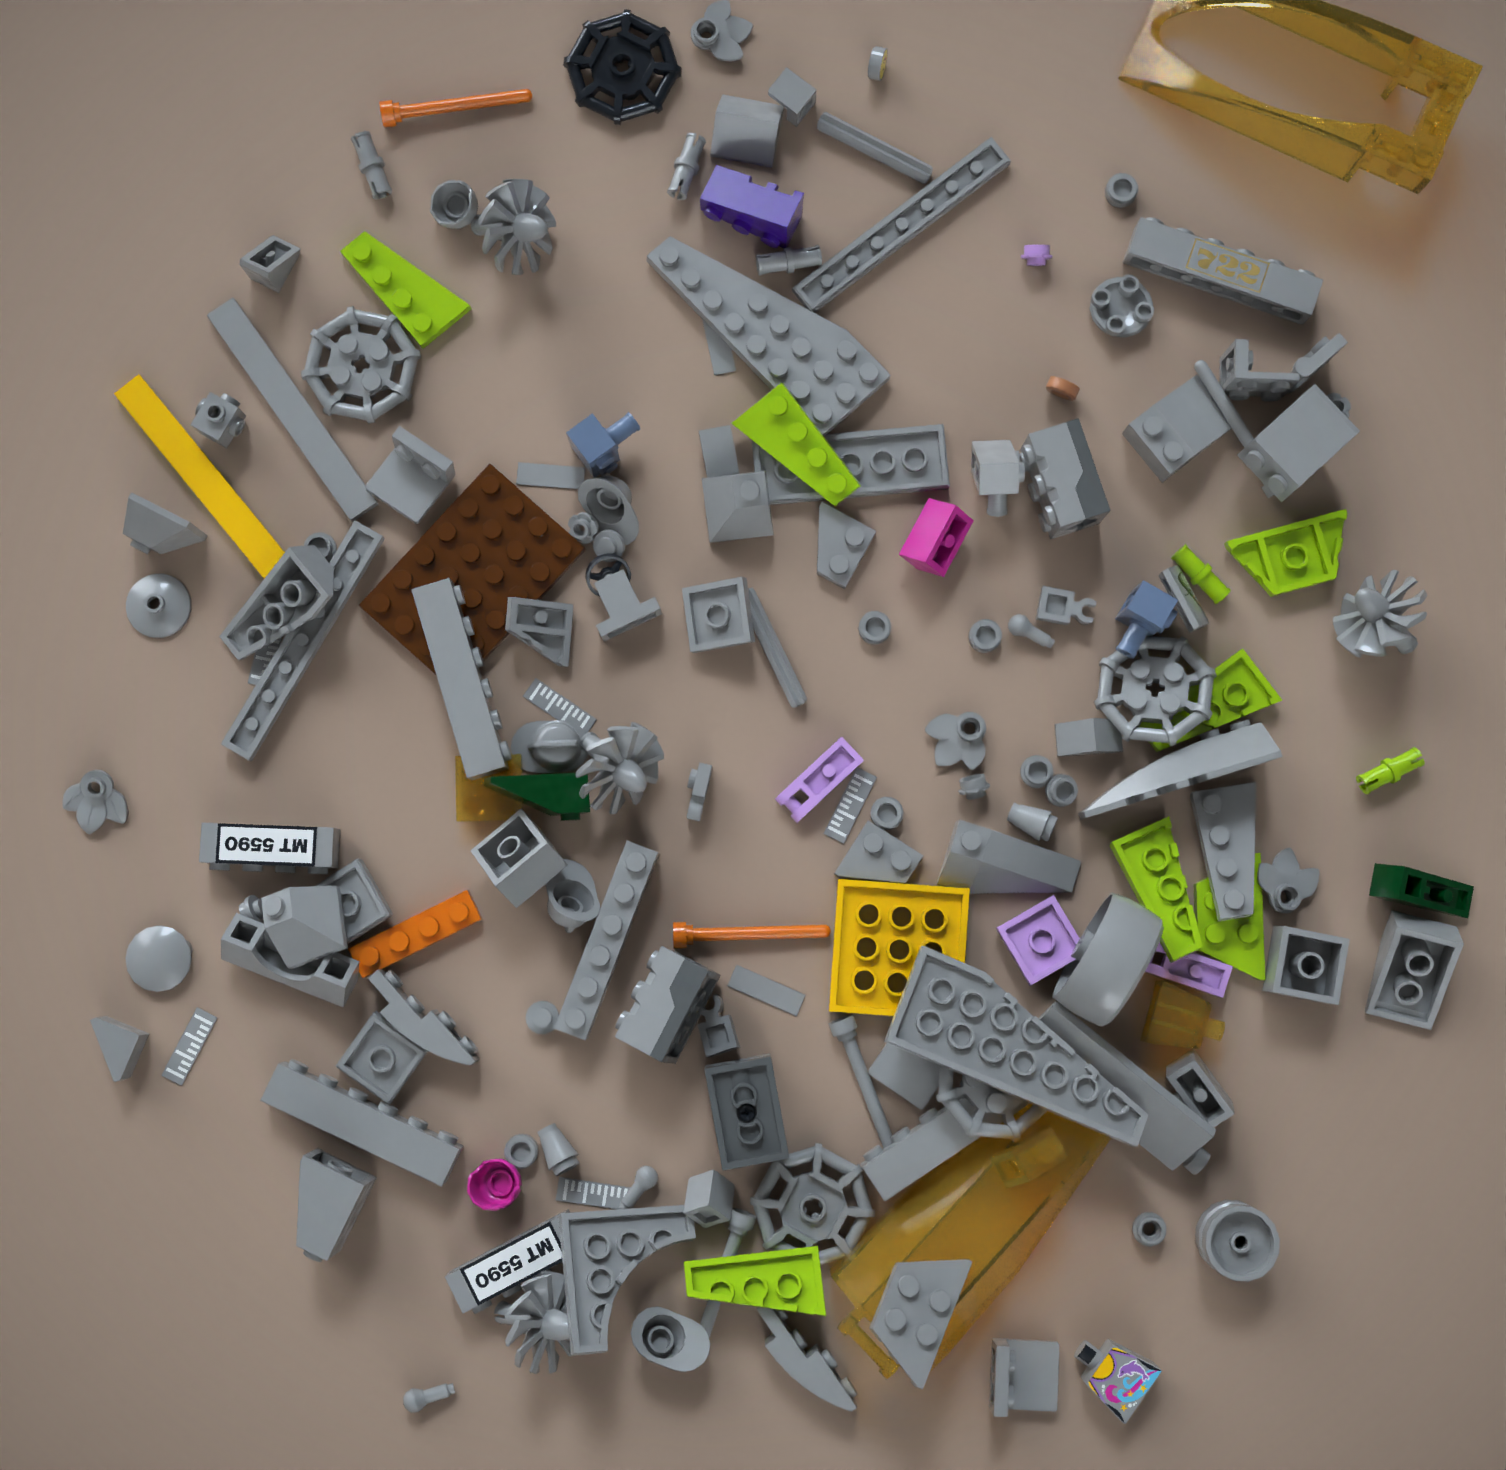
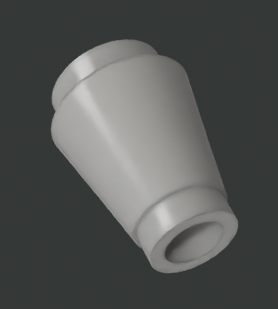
M1014 803L1007 821L1038 841L1040 839L1049 841L1058 817L1051 815L1052 811Z
M555 1123L537 1132L549 1171L553 1170L555 1176H559L579 1164L576 1158L579 1154Z

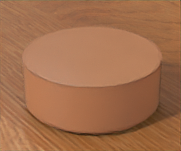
M1050 376L1046 385L1048 392L1069 401L1075 400L1080 390L1074 383L1055 376Z

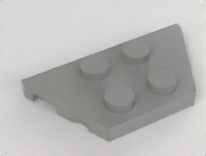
M969 1259L895 1262L869 1329L879 1342L883 1343L889 1355L909 1376L911 1383L919 1389L924 1388L973 1261Z

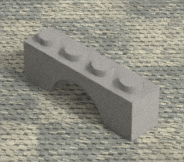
M238 913L235 914L221 938L222 960L343 1008L358 981L359 961L337 952L294 969L287 968L264 929V923Z

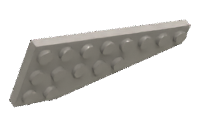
M668 237L647 255V262L771 390L780 383L785 384L824 437L889 381L891 375L846 329L675 238Z
M926 946L920 947L884 1042L1127 1145L1138 1147L1149 1114L1118 1087H1114L1099 1074L1100 1072L1094 1066L1084 1061L1075 1053L1076 1051L1039 1018L1029 1013L1018 1003L1015 997L1009 992H1005L986 972Z

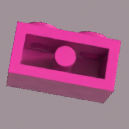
M929 498L899 555L918 570L944 577L974 520L954 504Z

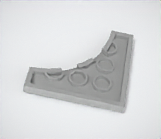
M684 1205L572 1212L559 1215L571 1356L605 1353L608 1351L607 1335L612 1303L620 1286L630 1272L654 1252L677 1243L693 1241L696 1238L694 1220L683 1213Z

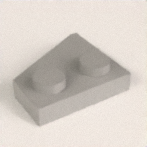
M821 502L819 506L817 574L845 589L876 531Z
M508 597L505 630L560 667L569 666L573 604Z
M867 821L834 874L838 877L905 884L923 855L875 824Z

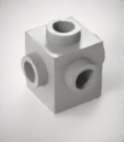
M210 392L207 398H203L197 405L196 416L191 426L203 436L227 448L233 437H237L242 432L245 426L244 419L246 415L238 408L241 403L231 396L223 393L219 397Z

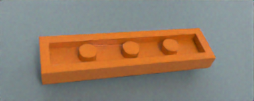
M465 890L348 950L352 958L359 961L361 977L366 978L376 970L384 969L483 919L469 890Z

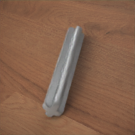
M824 112L818 120L817 129L923 184L929 180L933 168L925 162L827 112Z
M748 588L753 629L791 707H798L807 701V697L755 590Z

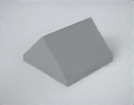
M722 94L715 114L710 156L772 168L784 107L782 105Z

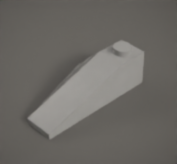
M315 545L289 547L219 637L238 660H243L312 620L333 596L334 568Z
M958 820L952 832L937 884L945 887L970 888L969 894L1066 893L1073 891L1081 861L1003 833Z

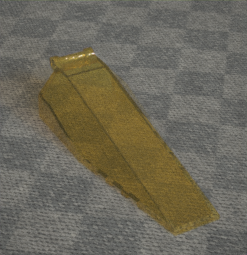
M1028 1104L1013 1115L1015 1120L1019 1119L1033 1105ZM1047 1111L1021 1135L1020 1140L1013 1142L1011 1139L980 1137L919 1178L861 1237L858 1244L848 1255L839 1259L829 1269L832 1279L855 1306L840 1322L837 1329L844 1336L848 1334L880 1367L879 1372L886 1379L890 1378L900 1365L858 1325V1322L863 1317L870 1323L872 1322L895 1262L969 1259L973 1261L931 1367V1372L951 1352L1019 1272L1112 1138Z

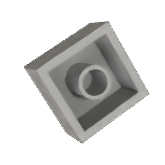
M522 808L471 850L495 887L516 908L568 865L542 830Z
M1273 926L1262 991L1339 1005L1350 939L1287 926Z

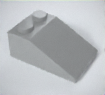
M1196 375L1137 417L1127 426L1122 434L1163 483L1232 428L1201 378Z
M1391 910L1381 938L1365 1012L1431 1030L1464 945L1457 926Z

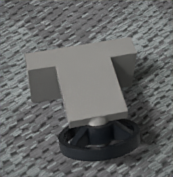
M607 553L597 556L589 563L585 573L586 583L591 592L601 597L610 616L609 619L596 625L604 642L662 614L655 597L641 604L639 603L630 584V568L622 557ZM605 559L617 560L612 567H605L600 573H591V570L598 562ZM622 563L626 567L627 574H625L623 569L619 571ZM590 579L597 580L594 583L596 589L590 584Z

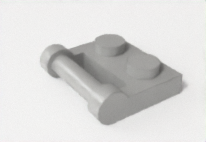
M1340 333L1331 340L1325 336L1310 352L1294 363L1293 370L1290 373H1299L1300 381L1287 394L1294 392L1348 343Z

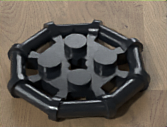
M624 9L623 13L593 22L587 20L582 24L583 30L569 55L564 57L563 66L568 70L576 95V104L579 107H586L614 121V125H621L623 121L652 112L657 114L663 110L662 105L672 86L682 74V68L677 63L669 39L670 31L666 27H659L632 14L629 9ZM622 27V31L618 32L617 36L609 38V35L603 37L601 34ZM631 28L649 37L644 40L630 33ZM591 40L594 41L596 46L590 57L583 56ZM659 46L664 62H655L651 49ZM627 60L629 69L623 72L617 71V67L614 64ZM581 69H590L594 82L586 86ZM655 74L662 75L663 78L655 93H653L648 86ZM601 91L615 98L614 107L595 98V95ZM638 95H642L645 99L643 102L623 108V100L625 99L634 100Z

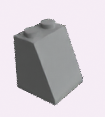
M1314 384L1256 436L1237 456L1283 502L1356 436L1360 430Z
M319 1148L303 1155L300 1161L296 1246L304 1250L303 1254L317 1262H321L323 1259L328 1261L341 1251L377 1178Z

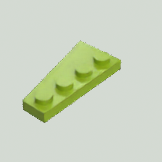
M365 231L340 250L344 258L391 313L398 318V321L422 349L472 310L468 303Z
M780 383L731 423L834 506H837L861 487V484L784 383Z
M1243 648L1215 668L1217 676L1213 680L1210 708L1213 714L1210 720L1201 722L1177 740V744L1282 701L1281 697ZM1199 685L1189 687L1188 701L1198 703ZM1179 711L1170 720L1172 726L1174 727L1190 714L1186 711L1181 713ZM1142 722L1139 726L1143 728L1163 729L1162 724ZM1148 741L1156 752L1171 747L1168 743Z
M1170 816L1111 842L1109 846L1139 903L1162 919L1164 929L1160 944L1170 963L1200 950L1203 945L1193 906L1189 902L1186 890L1188 886L1185 875L1181 871L1178 859L1180 855L1177 843H1174L1171 832L1172 824Z
M818 1246L684 1261L686 1292L689 1298L826 1317Z

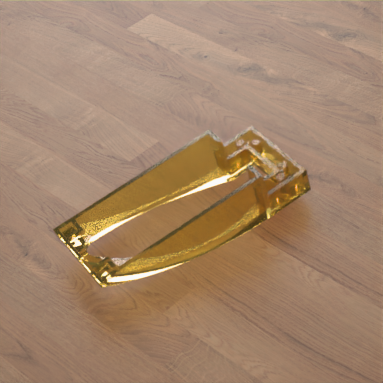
M1155 0L1118 79L1345 182H1349L1360 168L1419 194L1432 180L1444 154V146L1465 100L1472 92L1483 66L1403 30L1321 0ZM1235 6L1389 75L1381 94L1384 100L1388 98L1397 85L1423 95L1427 99L1410 136L1384 124L1338 121L1285 111L1243 95L1208 77L1175 56L1162 43L1159 37L1160 26L1166 20L1182 13Z

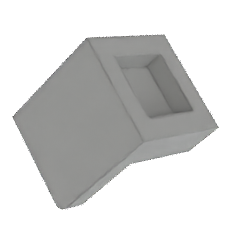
M786 67L769 88L768 95L787 109L786 120L797 127L816 103L817 90Z
M714 1169L690 1177L683 1213L704 1228L730 1221L735 1189L734 1184Z

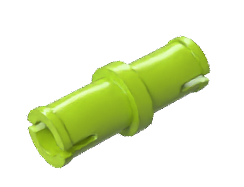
M1186 544L1171 557L1190 577L1189 581L1193 585L1197 584L1215 604H1218L1230 593V588H1227L1211 571L1212 567L1208 563L1204 564Z
M1412 747L1393 759L1385 758L1381 760L1379 766L1356 776L1357 783L1364 782L1359 785V788L1364 794H1369L1371 791L1389 782L1394 784L1400 781L1401 776L1424 766V758L1417 760L1418 757L1423 755L1416 747Z

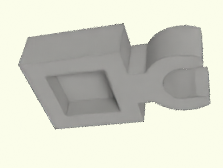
M1043 586L1040 592L1036 620L1068 625L1070 624V618L1075 617L1079 623L1088 625L1093 622L1094 618L1084 616L1082 608L1084 606L1095 607L1096 601L1085 598L1076 602L1074 601L1075 592Z
M699 762L698 770L691 769L687 788H691L693 791L687 819L700 821L712 774V765Z
M717 994L713 995L714 1008L711 1010L703 1008L701 1015L705 1016L706 1022L698 1024L706 1057H712L740 1048L731 1015L721 1016L724 1003Z

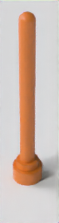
M529 89L407 105H400L399 102L393 103V100L379 101L383 126L386 128L397 126L398 122H403V118L524 103L531 101L533 95Z
M673 922V947L687 948V945H693V941L826 938L830 935L831 929L827 925L693 928V925H686V922Z

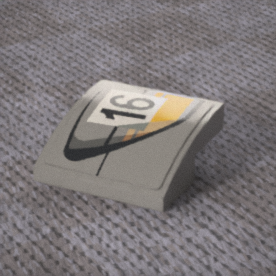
M1173 566L1162 571L1158 576L1167 593L1178 600L1175 607L1189 633L1208 625V618L1179 566Z

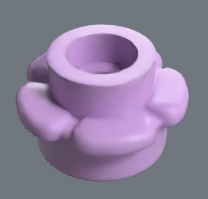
M1024 245V255H1021V258L1027 259L1028 266H1045L1046 260L1052 258V255H1050V245Z

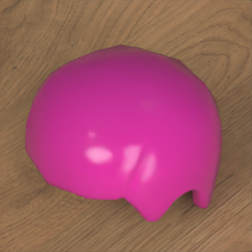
M505 1159L486 1160L469 1174L467 1193L473 1204L483 1210L497 1211L505 1209L515 1201L521 1191V1175L516 1166Z

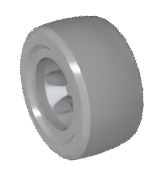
M1113 892L1110 893L1076 944L1071 955L1076 960L1065 965L1055 986L1053 999L1070 1012L1098 1026H1104L1112 1022L1132 995L1157 949L1164 929L1162 919L1143 905L1125 896Z

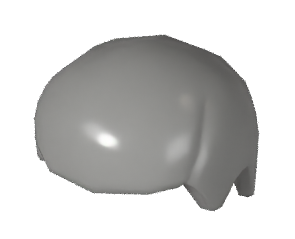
M448 180L438 185L433 192L430 213L440 225L451 229H461L470 225L473 218L477 215L478 199L467 183L461 180Z

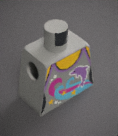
M1107 1339L1099 1350L1084 1340L1074 1354L1076 1359L1087 1366L1081 1375L1082 1380L1124 1424L1127 1423L1162 1373V1370L1153 1361L1110 1339Z

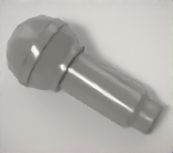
M1017 614L1009 620L1008 629L1012 635L1026 636L1043 647L1051 648L1055 640L1050 635L1032 626V623H1030L1025 615Z
M643 1166L637 1170L635 1183L621 1200L620 1209L633 1208L645 1190L647 1191L657 1184L658 1174L654 1168Z
M453 1383L442 1384L426 1390L412 1388L405 1393L403 1405L407 1411L417 1413L427 1406L426 1404L454 1394Z

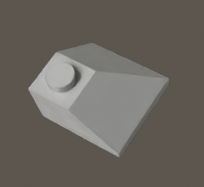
M766 470L702 478L710 543L774 535Z
M132 492L128 497L123 534L132 539L130 546L145 554H148L150 549L159 554H164L205 541L207 534L189 521Z
M288 887L261 898L264 929L287 968L294 969L348 948L340 887Z

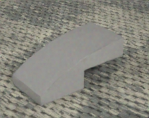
M731 425L700 430L699 437L707 478L739 474Z

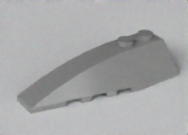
M1248 719L1230 725L1231 732L1220 735L1219 730L1216 729L1200 734L1201 741L1165 755L1133 772L1105 791L1078 814L1080 820L1283 756L1261 722L1251 725Z

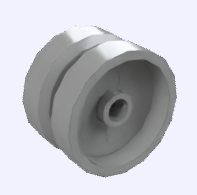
M1223 1200L1212 1204L1201 1214L1195 1232V1243L1200 1256L1210 1267L1233 1281L1249 1282L1263 1277L1273 1268L1279 1255L1280 1238L1275 1224L1265 1213L1240 1200Z

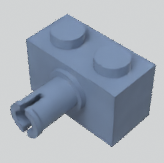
M628 412L620 420L605 429L592 413L567 431L566 434L573 451L591 475L596 478L600 474H610L617 468V462L620 461L617 450L619 448L618 444L636 431H639L640 426Z
M1143 580L1130 592L1115 618L1128 626L1116 650L1126 657L1134 659L1146 636H1152L1157 632L1161 634L1165 628L1168 629L1178 613V611L1173 609L1178 600Z

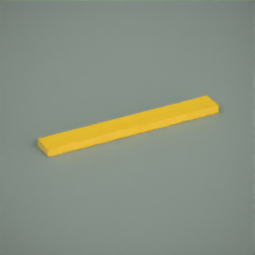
M138 374L115 392L114 395L265 579L285 551L144 378Z

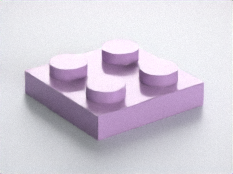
M1054 895L996 928L1029 986L1076 960L1071 955L1080 938Z

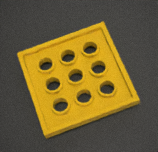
M838 879L829 1011L894 1016L903 990L897 993L892 992L887 984L888 978L894 973H900L905 977L907 983L920 947L930 942L938 944L942 954L965 963L970 888ZM864 905H873L878 911L877 920L872 924H865L860 920L859 911ZM898 907L908 909L911 915L909 923L902 927L897 926L892 920V913ZM932 909L940 911L943 915V923L937 929H932L925 923V915ZM865 937L871 938L876 945L874 954L869 957H863L857 951V943ZM896 940H902L908 945V954L903 959H895L890 954V946ZM860 971H868L873 976V985L867 990H860L855 985V976Z

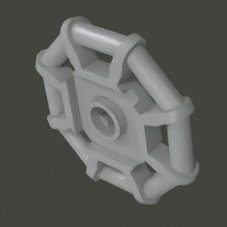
M354 306L347 307L346 312L319 329H313L310 333L312 339L305 369L301 371V376L303 380L307 381L324 407L323 412L327 415L336 414L366 420L368 424L375 423L376 418L403 401H409L412 397L410 392L417 361L421 358L420 350L415 349L395 315L386 316L356 310ZM359 323L380 327L381 329L377 335L360 332ZM348 325L350 326L352 333L341 336L338 342L334 343L329 338ZM391 335L402 352L393 355L385 344ZM323 346L331 350L327 367H319ZM361 358H365L366 363L370 364L369 369L364 368L362 373H357L354 363ZM398 364H403L398 384L392 381L395 367ZM331 377L338 388L334 395L331 396L321 381L322 379ZM389 389L393 392L376 404H373L372 398L379 391ZM346 396L363 399V407L343 402Z
M1146 636L1138 649L1140 659L1134 661L1127 670L1120 666V664L1129 657L1118 651H1115L1107 658L1101 659L1099 663L1101 672L1098 697L1094 703L1096 709L1101 710L1123 735L1122 739L1125 741H1151L1168 743L1169 746L1177 744V740L1201 722L1210 720L1213 714L1210 710L1213 680L1217 675L1215 669L1210 668L1187 643V638L1183 636L1179 639ZM1148 649L1172 651L1169 658L1150 657L1148 655ZM1181 656L1196 671L1195 673L1187 675L1184 672L1183 667L1177 663ZM1113 676L1123 679L1121 694L1111 695ZM1158 683L1165 691L1159 692L1158 697L1151 696V691L1146 690L1147 686ZM1199 685L1198 703L1188 701L1189 686ZM1123 704L1126 708L1130 709L1134 716L1130 722L1116 708L1117 706ZM1179 711L1180 713L1186 711L1190 714L1177 725L1172 726L1170 720ZM1141 722L1159 723L1162 724L1163 729L1143 728L1139 726Z
M940 1065L937 1101L943 1103L966 1131L965 1135L970 1138L981 1136L1011 1139L1013 1142L1021 1139V1135L1047 1112V1110L1033 1105L1019 1119L1015 1120L1012 1111L1024 1100L965 1075H962L960 1087L952 1088L953 1070ZM964 1095L976 1109L972 1116H970L956 1097ZM984 1114H1002L1004 1125L982 1123Z
M815 1143L813 1147L790 1153L788 1159L772 1161L754 1197H750V1204L754 1207L764 1241L762 1246L766 1250L771 1249L772 1251L795 1249L794 1246L783 1241L787 1234L805 1242V1247H812L818 1241L833 1238L837 1246L819 1251L820 1265L845 1257L851 1259L855 1255L854 1250L871 1217H875V1209H872L862 1176L863 1168L859 1164L855 1165L823 1148L820 1143ZM812 1161L813 1171L801 1173L793 1177L788 1169ZM822 1162L843 1173V1176L838 1181H835L820 1172ZM781 1175L787 1181V1184L779 1199L770 1198L769 1196ZM850 1183L858 1206L847 1207L842 1188ZM814 1198L818 1199V1206L822 1208L820 1214L814 1212L812 1216H808L806 1214L807 1208L804 1206L805 1201L811 1202ZM768 1208H778L783 1227L777 1231H774ZM847 1215L856 1217L844 1239L838 1233Z

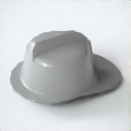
M605 473L599 478L587 479L581 483L578 489V500L583 509L598 521V532L607 529L614 530L623 537L625 545L633 542L639 533V521L631 506L632 494L628 485L623 480L611 476L609 473Z
M564 720L526 723L517 730L512 738V757L519 767L528 772L553 773L572 771L582 765L588 756L586 752L580 749L579 744L580 739L586 733L577 724Z
M564 859L568 865L546 883L548 894L547 910L554 922L563 926L567 933H571L575 928L598 916L600 903L594 881L587 869L576 861Z
M651 1307L639 1313L633 1321L631 1329L632 1343L638 1353L652 1363L671 1370L687 1372L701 1366L709 1355L710 1341L708 1333L702 1325L690 1318L665 1308Z

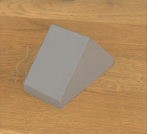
M272 235L240 259L239 265L251 280L279 293L301 249Z
M1091 718L1055 724L1057 757L1123 752L1122 734L1109 719Z
M108 1016L91 1019L90 1022L113 1081L117 1082L130 1078L149 1033Z

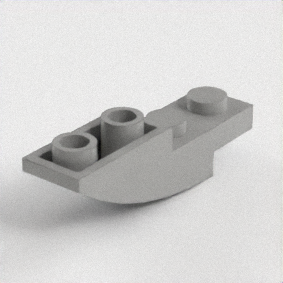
M378 969L368 978L389 1002L379 1013L406 1038L421 1048L453 1062L472 1065L479 1060V1057L475 1054L478 1048L467 1036L461 1038L453 1029L456 1023L451 1016L444 1010L439 1013L437 1009L430 1011L424 1016L422 1011L425 1008L414 995L408 997L400 988L403 982L392 970L386 972L385 969Z
M757 1307V1311L772 1331V1334L765 1339V1347L784 1370L804 1388L819 1398L851 1412L855 1410L857 1405L854 1397L858 1393L847 1377L841 1380L835 1371L838 1364L828 1349L822 1351L817 1344L805 1351L804 1348L808 1344L797 1328L793 1331L785 1322V1319L788 1318L786 1311Z

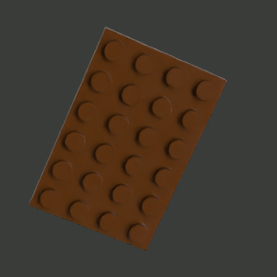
M489 463L365 597L359 606L436 675L411 589L450 578L455 586L460 585L466 604L461 605L464 617H470L475 635L470 636L473 648L479 647L484 662L510 634L505 630L508 597L541 600L586 549Z

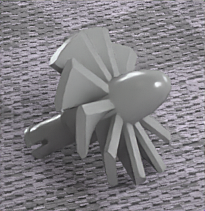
M505 179L503 184L493 188L486 194L485 197L491 202L482 214H478L473 218L471 229L475 235H485L482 246L484 254L489 252L497 240L502 241L501 249L494 256L495 266L498 271L503 272L505 257L508 251L511 250L514 260L512 274L522 275L524 272L520 261L523 249L528 257L531 271L534 273L539 270L540 255L532 249L530 242H534L548 255L551 254L553 249L548 228L556 227V220L545 205L550 198L547 193L534 186L531 180Z
M1391 570L1380 581L1381 594L1376 591L1372 575L1365 578L1355 596L1346 593L1342 600L1341 615L1333 617V625L1338 636L1336 639L1351 654L1359 658L1362 653L1371 656L1387 655L1385 647L1396 646L1402 654L1414 651L1418 645L1417 638L1408 631V628L1420 623L1427 616V612L1406 616L1401 615L1410 607L1422 604L1427 597V593L1423 589L1413 598L1402 601L1406 592L1418 583L1414 577H1407L1403 585L1391 595L1392 586L1399 574L1398 570Z
M631 722L630 727L614 726L608 728L607 731L610 737L601 740L593 732L584 734L580 739V749L593 759L587 761L576 771V777L579 778L600 770L591 782L581 787L579 796L584 799L592 789L601 785L598 797L590 805L594 810L602 808L604 799L613 789L614 795L609 811L610 814H616L626 801L622 793L623 789L629 792L633 804L636 805L641 801L647 782L656 784L658 780V761L664 759V752L657 741L658 737L647 728L635 722Z
M541 1271V1276L529 1279L521 1285L525 1294L513 1304L501 1301L494 1311V1314L504 1316H495L496 1322L512 1325L505 1340L506 1346H510L521 1334H526L522 1346L516 1351L515 1365L518 1368L521 1367L526 1353L532 1347L533 1362L529 1372L534 1374L540 1372L539 1363L545 1349L548 1354L549 1373L556 1372L559 1355L555 1351V1341H558L566 1354L571 1357L564 1274Z

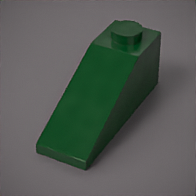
M576 773L493 776L484 779L485 787L550 816L560 815L561 821L580 820V814L590 812L589 793L584 799L579 796L581 787L588 783V774L579 778L576 777Z
M1375 863L1369 896L1425 910L1468 918L1474 886L1406 866Z

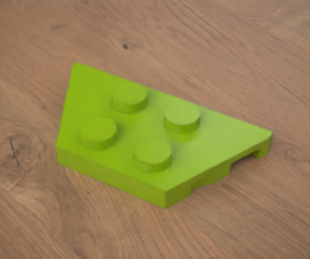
M1346 509L1232 539L1226 541L1224 546L1270 597L1336 579L1339 566L1338 554L1343 543V538H1341L1342 530L1348 513Z
M1255 853L1253 915L1251 917L1218 922L1208 877L1193 884L1194 914L1203 945L1198 950L1199 952L1213 957L1222 963L1231 965L1233 968L1252 976L1256 980H1265L1262 888L1257 879L1258 867L1261 863V853Z

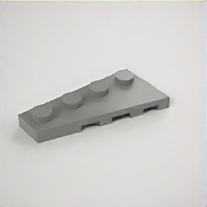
M1256 782L1192 792L1190 799L1218 922L1251 917L1254 910Z

